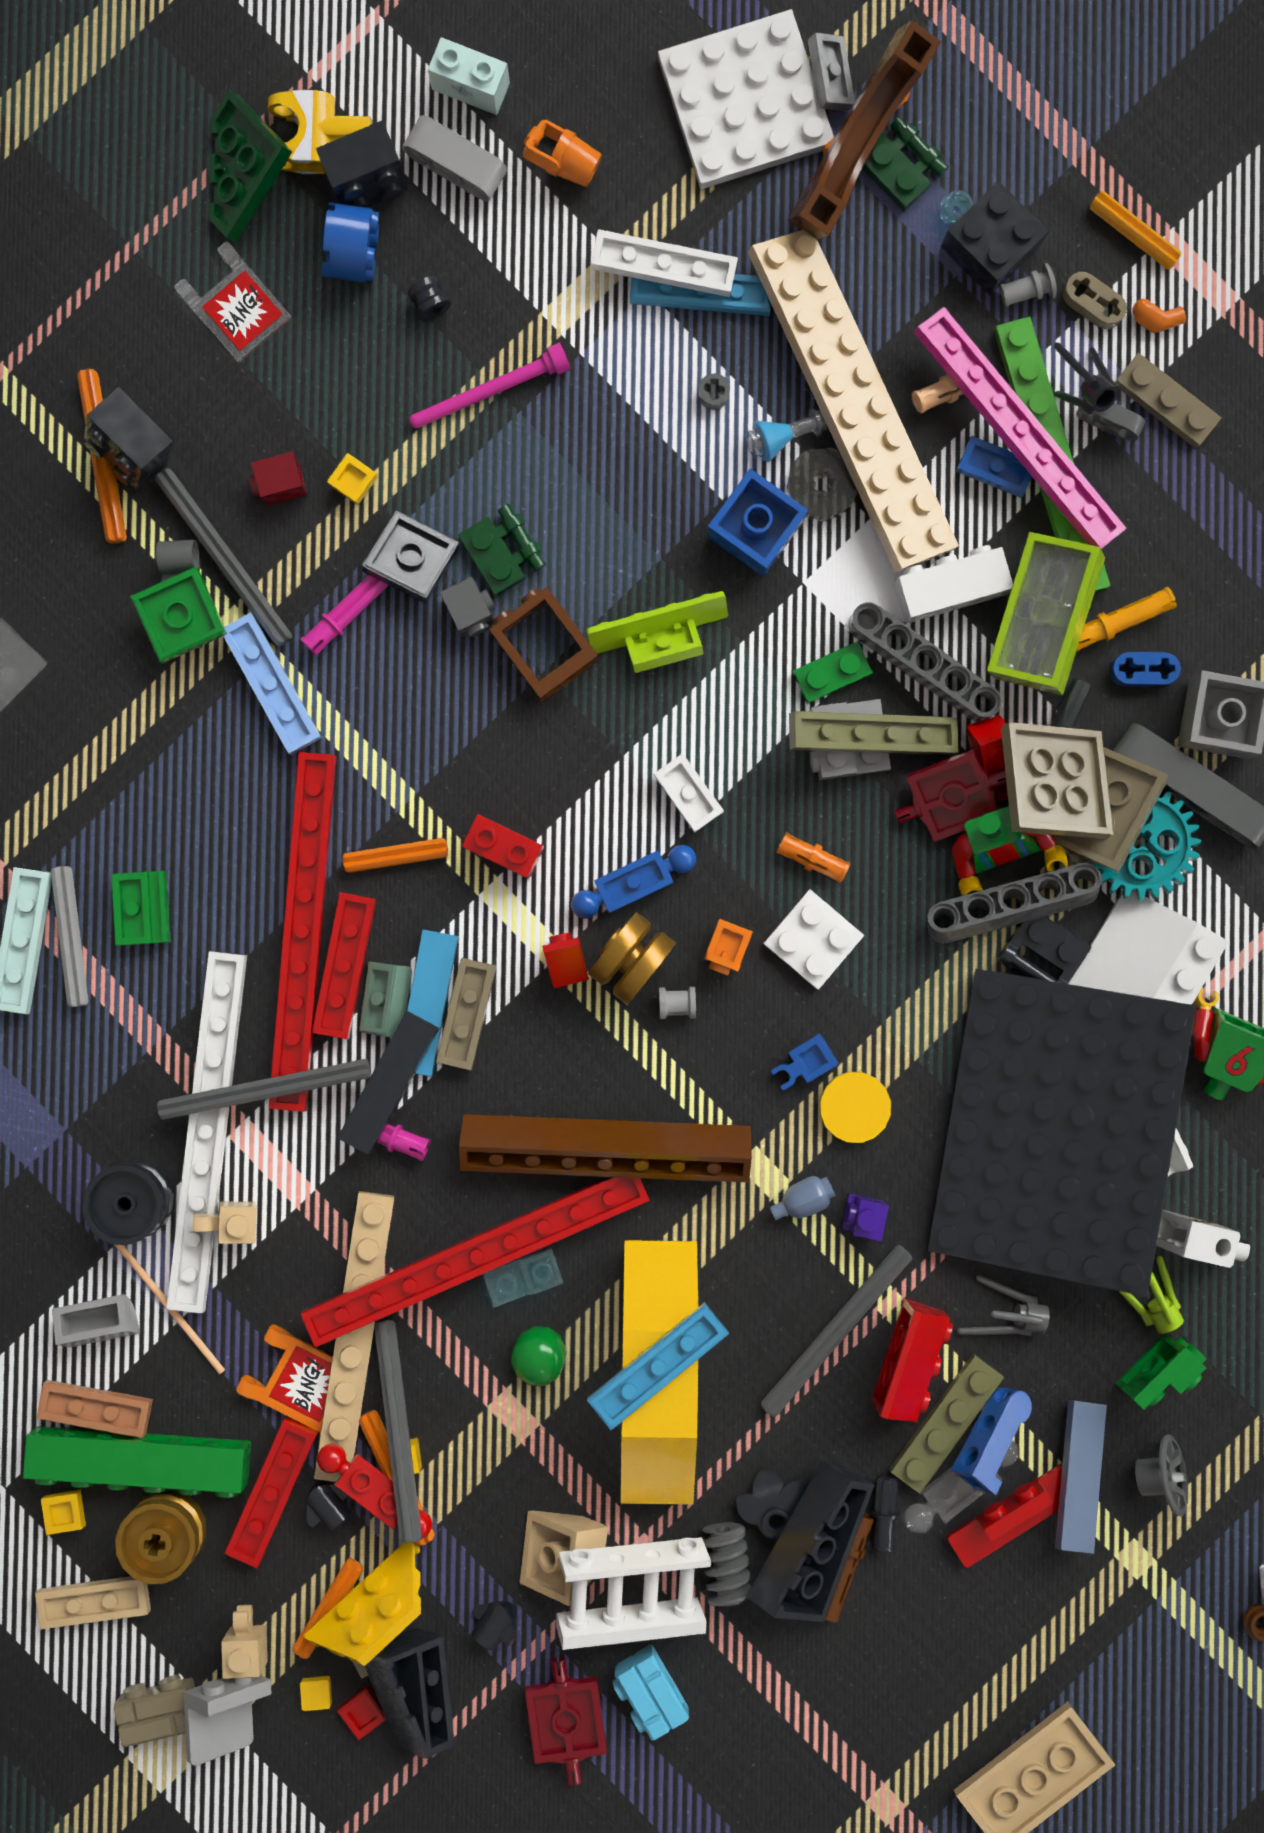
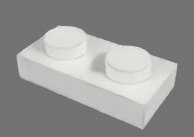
M683 753L653 774L694 833L724 812Z

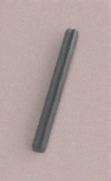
M169 468L162 470L155 477L157 484L272 641L279 647L286 644L292 638L291 632L173 471Z
M367 1059L164 1099L157 1102V1110L160 1119L164 1120L367 1079L371 1076L370 1063Z
M900 1245L895 1246L761 1401L762 1408L769 1415L776 1417L910 1263L912 1255Z
M385 1320L375 1323L374 1329L400 1541L402 1543H411L421 1540L422 1533L396 1323L393 1320Z

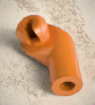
M1140 299L1132 308L1135 320L1152 333H1159L1186 323V314L1181 306L1164 312L1148 299Z

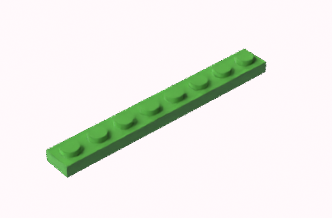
M1030 316L996 326L994 334L1011 389L1074 464ZM1040 487L1054 536L1087 544ZM1104 564L1095 592L1110 587Z

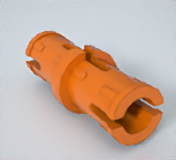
M787 832L776 852L804 865V869L809 872L813 869L839 883L844 879L850 866V862L823 851V846L819 844L813 846Z

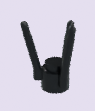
M1056 342L1054 344L1055 350L1084 381L1080 387L1083 399L1059 390L1055 392V396L1082 408L1087 414H1092L1094 410L1097 412L1108 410L1115 403L1120 386L1112 380L1095 348H1089L1088 352L1100 375H1091L1059 342Z

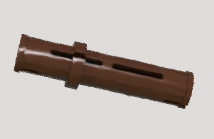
M865 1512L825 1618L827 1621L834 1623L839 1621L859 1560L865 1556L866 1549L864 1546L874 1522V1518Z

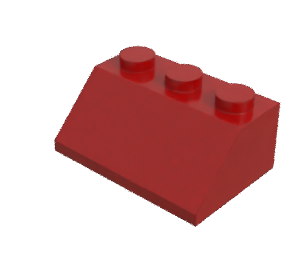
M906 1298L903 1299L871 1398L880 1417L917 1422L920 1412H926L930 1401V1392L927 1389L931 1378L936 1379L942 1361L938 1355L942 1343H948L953 1324L949 1323L950 1317L945 1311Z

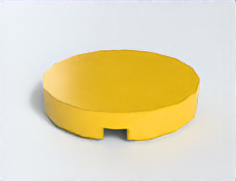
M845 1072L835 1076L825 1087L819 1101V1113L824 1126L835 1137L850 1143H863L875 1138L885 1129L891 1116V1100L886 1088L875 1077L863 1072Z

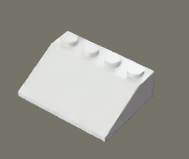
M1122 891L1090 945L1092 947L1069 984L1192 1005L1229 941L1201 924L1147 897H1144L1142 901H1138L1134 891L1125 900L1123 899Z

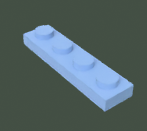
M249 613L225 626L228 634L223 637L288 754L293 755L322 738L254 615Z

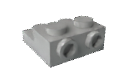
M881 699L849 704L843 702L811 707L809 712L883 715ZM811 751L809 753L812 773L818 772L819 781L889 771L891 769L889 753Z

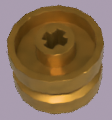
M638 912L632 916L623 929L619 927L600 951V958L588 972V975L601 985H604L620 970L624 975L614 986L613 994L626 1005L631 1002L676 944L665 933L660 932L655 934L646 947L643 946L640 942L649 932L651 922Z
M165 1490L144 1497L122 1521L115 1538L116 1555L122 1568L135 1580L147 1584H165L179 1577L200 1552L207 1535L206 1518L199 1504L189 1495L180 1494L176 1490Z

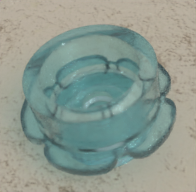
M962 190L946 194L940 202L942 207L940 216L943 221L953 224L958 221L974 205L972 198ZM957 206L959 207L960 211L955 212L953 208Z

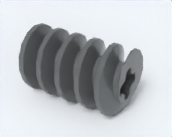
M734 1522L716 1523L704 1527L702 1531L710 1533V1537L703 1539L705 1547L712 1548V1551L708 1552L711 1562L714 1563L713 1566L706 1568L704 1572L706 1576L715 1577L716 1579L708 1582L706 1589L717 1592V1595L708 1598V1604L711 1606L739 1605L748 1599L746 1595L752 1587L748 1583L751 1578L750 1570L746 1568L749 1564V1559L744 1554L747 1550V1543L742 1539L746 1534L745 1527Z

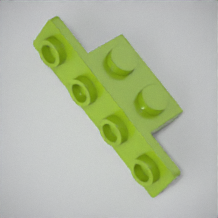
M723 591L704 594L684 602L671 603L655 610L635 613L626 618L600 623L597 626L587 628L589 644L597 654L627 646L635 673L703 655V648L696 626L727 618L726 597Z

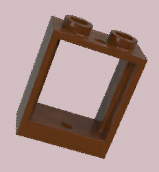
M547 587L541 591L537 588L530 591L521 599L522 605L513 612H510L508 609L500 613L492 621L494 626L489 629L492 637L541 703L598 662L597 653ZM544 604H547L580 651L538 681L504 634Z

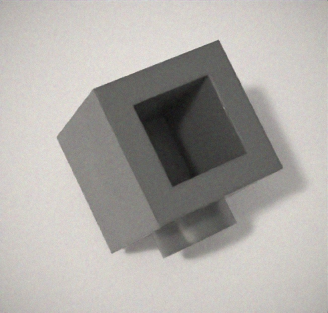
M473 577L440 592L462 637L467 634L470 637H475L489 629L488 624L493 621L490 611L496 608L487 590L479 592Z

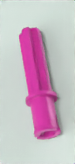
M368 575L328 614L323 613V619L300 640L317 656L338 634L341 636L344 634L342 630L388 584Z

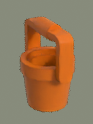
M541 120L538 126H534L524 139L525 147L522 155L526 160L545 169L547 173L555 177H562L586 188L590 184L602 158L601 153L578 138L574 132L568 129L564 130L548 120ZM544 135L558 142L552 156L536 149Z

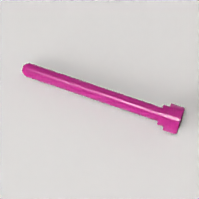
M560 342L548 347V352L541 354L542 358L411 415L409 419L410 425L413 428H420L545 372H549V374L556 372L559 375L571 370Z

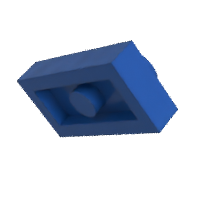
M972 435L968 440L956 470L960 474L1019 498H1022L1031 479L1030 473L1011 451Z

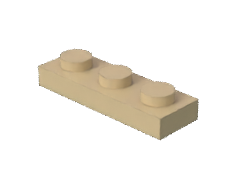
M132 1576L41 1588L35 1593L40 1630L148 1615L151 1611L148 1584L135 1580Z

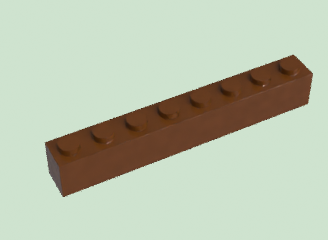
M463 1114L459 1144L460 1171L749 1183L752 1160L751 1126Z

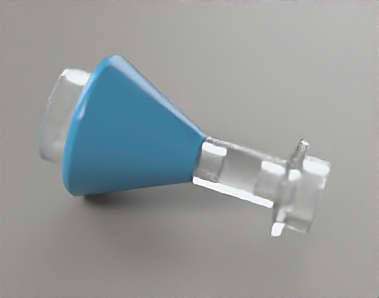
M813 408L809 409L808 418L791 424L755 420L752 424V430L746 431L747 446L754 459L761 457L765 462H770L792 438L812 431L819 437L823 431L827 430V423L821 410L815 411Z

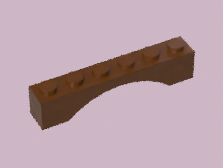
M913 20L897 29L787 220L817 240L829 236L848 203L856 179L876 141L899 105L925 71L941 41Z

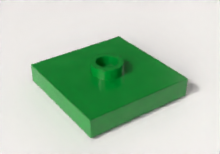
M193 567L130 596L161 663H165L228 634L197 567Z

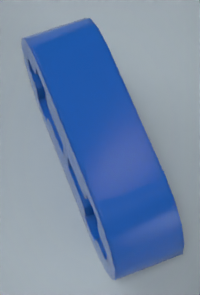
M1165 652L1123 653L1112 661L1109 668V674L1113 682L1124 687L1167 686L1178 678L1181 671L1178 659L1174 655ZM1128 661L1129 667H1139L1141 672H1134L1126 678L1125 672L1119 671V667ZM1161 661H1164V667L1170 668L1171 672L1162 679L1160 672H1149V668L1156 667L1161 664Z

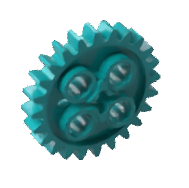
M1167 792L1162 798H1158L1148 817L1149 823L1143 826L1137 837V840L1142 837L1147 840L1145 846L1137 849L1133 845L1119 873H1115L1098 864H1093L1102 874L1101 884H1104L1106 881L1112 883L1109 890L1110 894H1113L1118 888H1122L1123 899L1126 900L1131 892L1134 891L1138 901H1142L1146 891H1149L1151 897L1155 900L1159 897V888L1170 894L1173 891L1171 881L1180 886L1185 882L1180 872L1186 874L1193 872V866L1187 861H1196L1200 854L1191 850V848L1197 847L1201 843L1200 839L1191 837V834L1199 829V825L1187 824L1193 813L1186 812L1181 814L1179 810L1184 803L1182 800L1173 805L1169 803L1171 792ZM1162 835L1171 837L1175 843V849L1170 851L1163 850L1158 845L1157 838ZM1154 856L1162 859L1165 864L1163 866L1159 865ZM1135 860L1146 862L1150 869L1149 874L1144 876L1136 874L1132 869V862Z

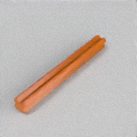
M94 369L80 370L77 373L85 424L87 414L103 401L99 376ZM91 453L105 539L111 544L124 542L127 536L117 479L112 472L113 467L103 457L98 459Z

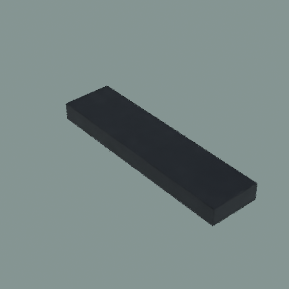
M406 1011L340 1131L338 1139L367 1155L372 1154L437 1035L439 1027Z

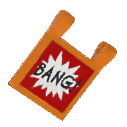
M272 1324L267 1330L264 1340L272 1346L284 1349L285 1352L266 1386L255 1378L244 1375L236 1391L244 1397L259 1401L321 1433L333 1356L293 1336L276 1324Z

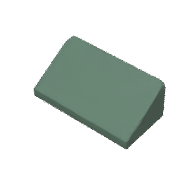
M377 962L368 963L359 1032L386 1037L394 1035L407 1011L412 975L411 967Z

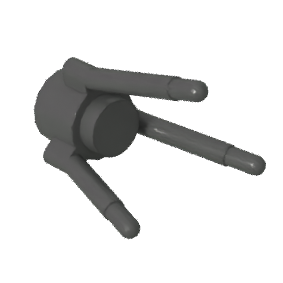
M982 1275L976 1276V1281L1023 1302V1305L1017 1304L1014 1313L995 1310L991 1312L993 1318L1014 1321L1016 1326L958 1328L957 1333L959 1335L1021 1334L1031 1336L1032 1332L1039 1334L1046 1332L1049 1324V1308L1046 1305L1038 1304L1037 1297L1025 1295Z

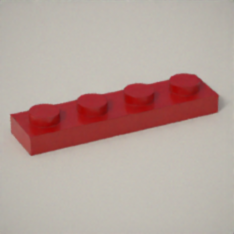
M339 893L312 1033L342 1039H349L377 899Z
M285 1417L224 1554L258 1568L318 1431Z

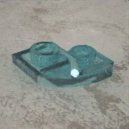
M552 1249L513 1260L482 1274L493 1307L526 1295L537 1294L564 1283Z

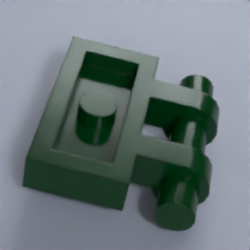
M899 116L890 125V128L898 137L892 142L882 132L862 169L905 212L930 188L931 182L924 174L931 169L939 178L947 171L949 166L940 158L941 153L936 147L930 148L918 135L920 131L912 123L908 125ZM907 147L920 158L915 165L902 153Z
M510 504L502 506L497 511L504 521L497 528L494 527L490 518L486 517L458 534L495 597L525 580V576L520 569L521 565L529 562L534 572L546 566L545 561L540 555L542 552L540 546L536 541L532 542L523 527L525 525L524 520L520 514H515ZM510 535L513 536L520 548L513 555L503 541Z

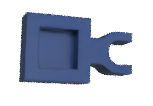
M821 1033L789 1052L794 1062L790 1064L782 1063L773 1068L771 1072L773 1075L780 1070H785L789 1073V1081L780 1086L784 1091L795 1083L799 1075L802 1074L806 1082L809 1083L837 1066L839 1062Z

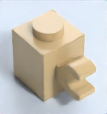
M220 1201L219 1214H194L193 1232L219 1231L218 1244H255L256 1202Z
M238 1605L237 1612H233V1627H230L221 1642L223 1679L260 1677L268 1662L267 1626H253L252 1605Z

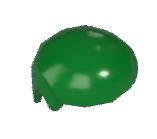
M534 1326L522 1332L516 1340L511 1355V1364L515 1375L528 1385L543 1387L551 1384L552 1381H556L564 1367L567 1355L566 1346L561 1336L549 1327Z

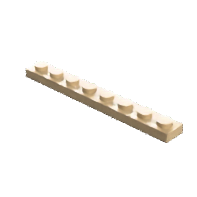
M359 1191L343 1293L382 1276L394 1196ZM375 1322L340 1336L335 1341L318 1452L327 1444H338L344 1449L346 1460L349 1463L355 1454ZM316 1462L314 1479L336 1482L341 1476L339 1473H325Z

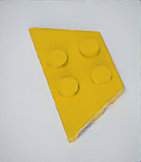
M415 1542L403 1543L304 1634L305 1639L314 1646L324 1647L333 1654L348 1657L351 1661L362 1666L369 1663L421 1614V1598L418 1595L420 1572L415 1568V1555L420 1553V1547Z

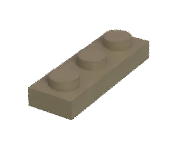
M1139 352L1115 381L1120 386L1121 391L1195 449L1201 445L1222 418Z
M466 958L460 959L437 1063L467 1070L473 1069L496 965Z

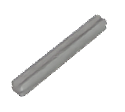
M68 866L55 867L51 870L67 1005L70 1007L84 1006L88 1004V993L73 872L71 867Z

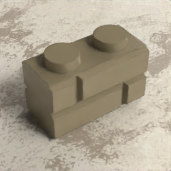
M172 1675L158 1682L159 1685L146 1688L144 1683H138L125 1688L114 1704V1713L117 1725H119L118 1731L122 1747L185 1734L184 1691L195 1688L194 1679L191 1677L181 1680L180 1675Z

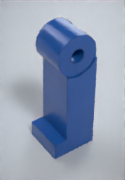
M998 1388L985 1404L951 1469L973 1489L994 1495L997 1494L1002 1481L996 1477V1473L1020 1424L1025 1422L1031 1414L1032 1403L1027 1393L1009 1388Z

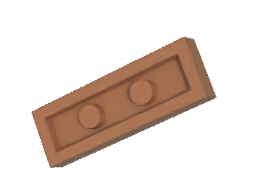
M46 1380L43 1382L36 1419L143 1438L147 1434L153 1399Z

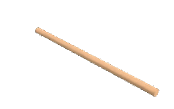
M115 1245L163 1306L167 1308V1297L124 1245ZM168 1310L215 1370L221 1374L225 1370L180 1313L176 1310Z

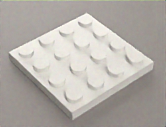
M792 9L658 51L660 67L700 189L821 152L824 146L834 138L825 109H820L818 106L813 72Z

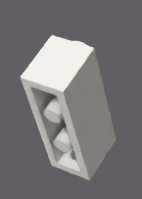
M985 545L969 552L970 556L957 560L956 555H950L935 561L936 566L923 569L922 565H915L901 571L902 576L897 578L894 585L905 623L908 624L1008 595L1012 590L1013 582L1003 548L991 550L990 545Z

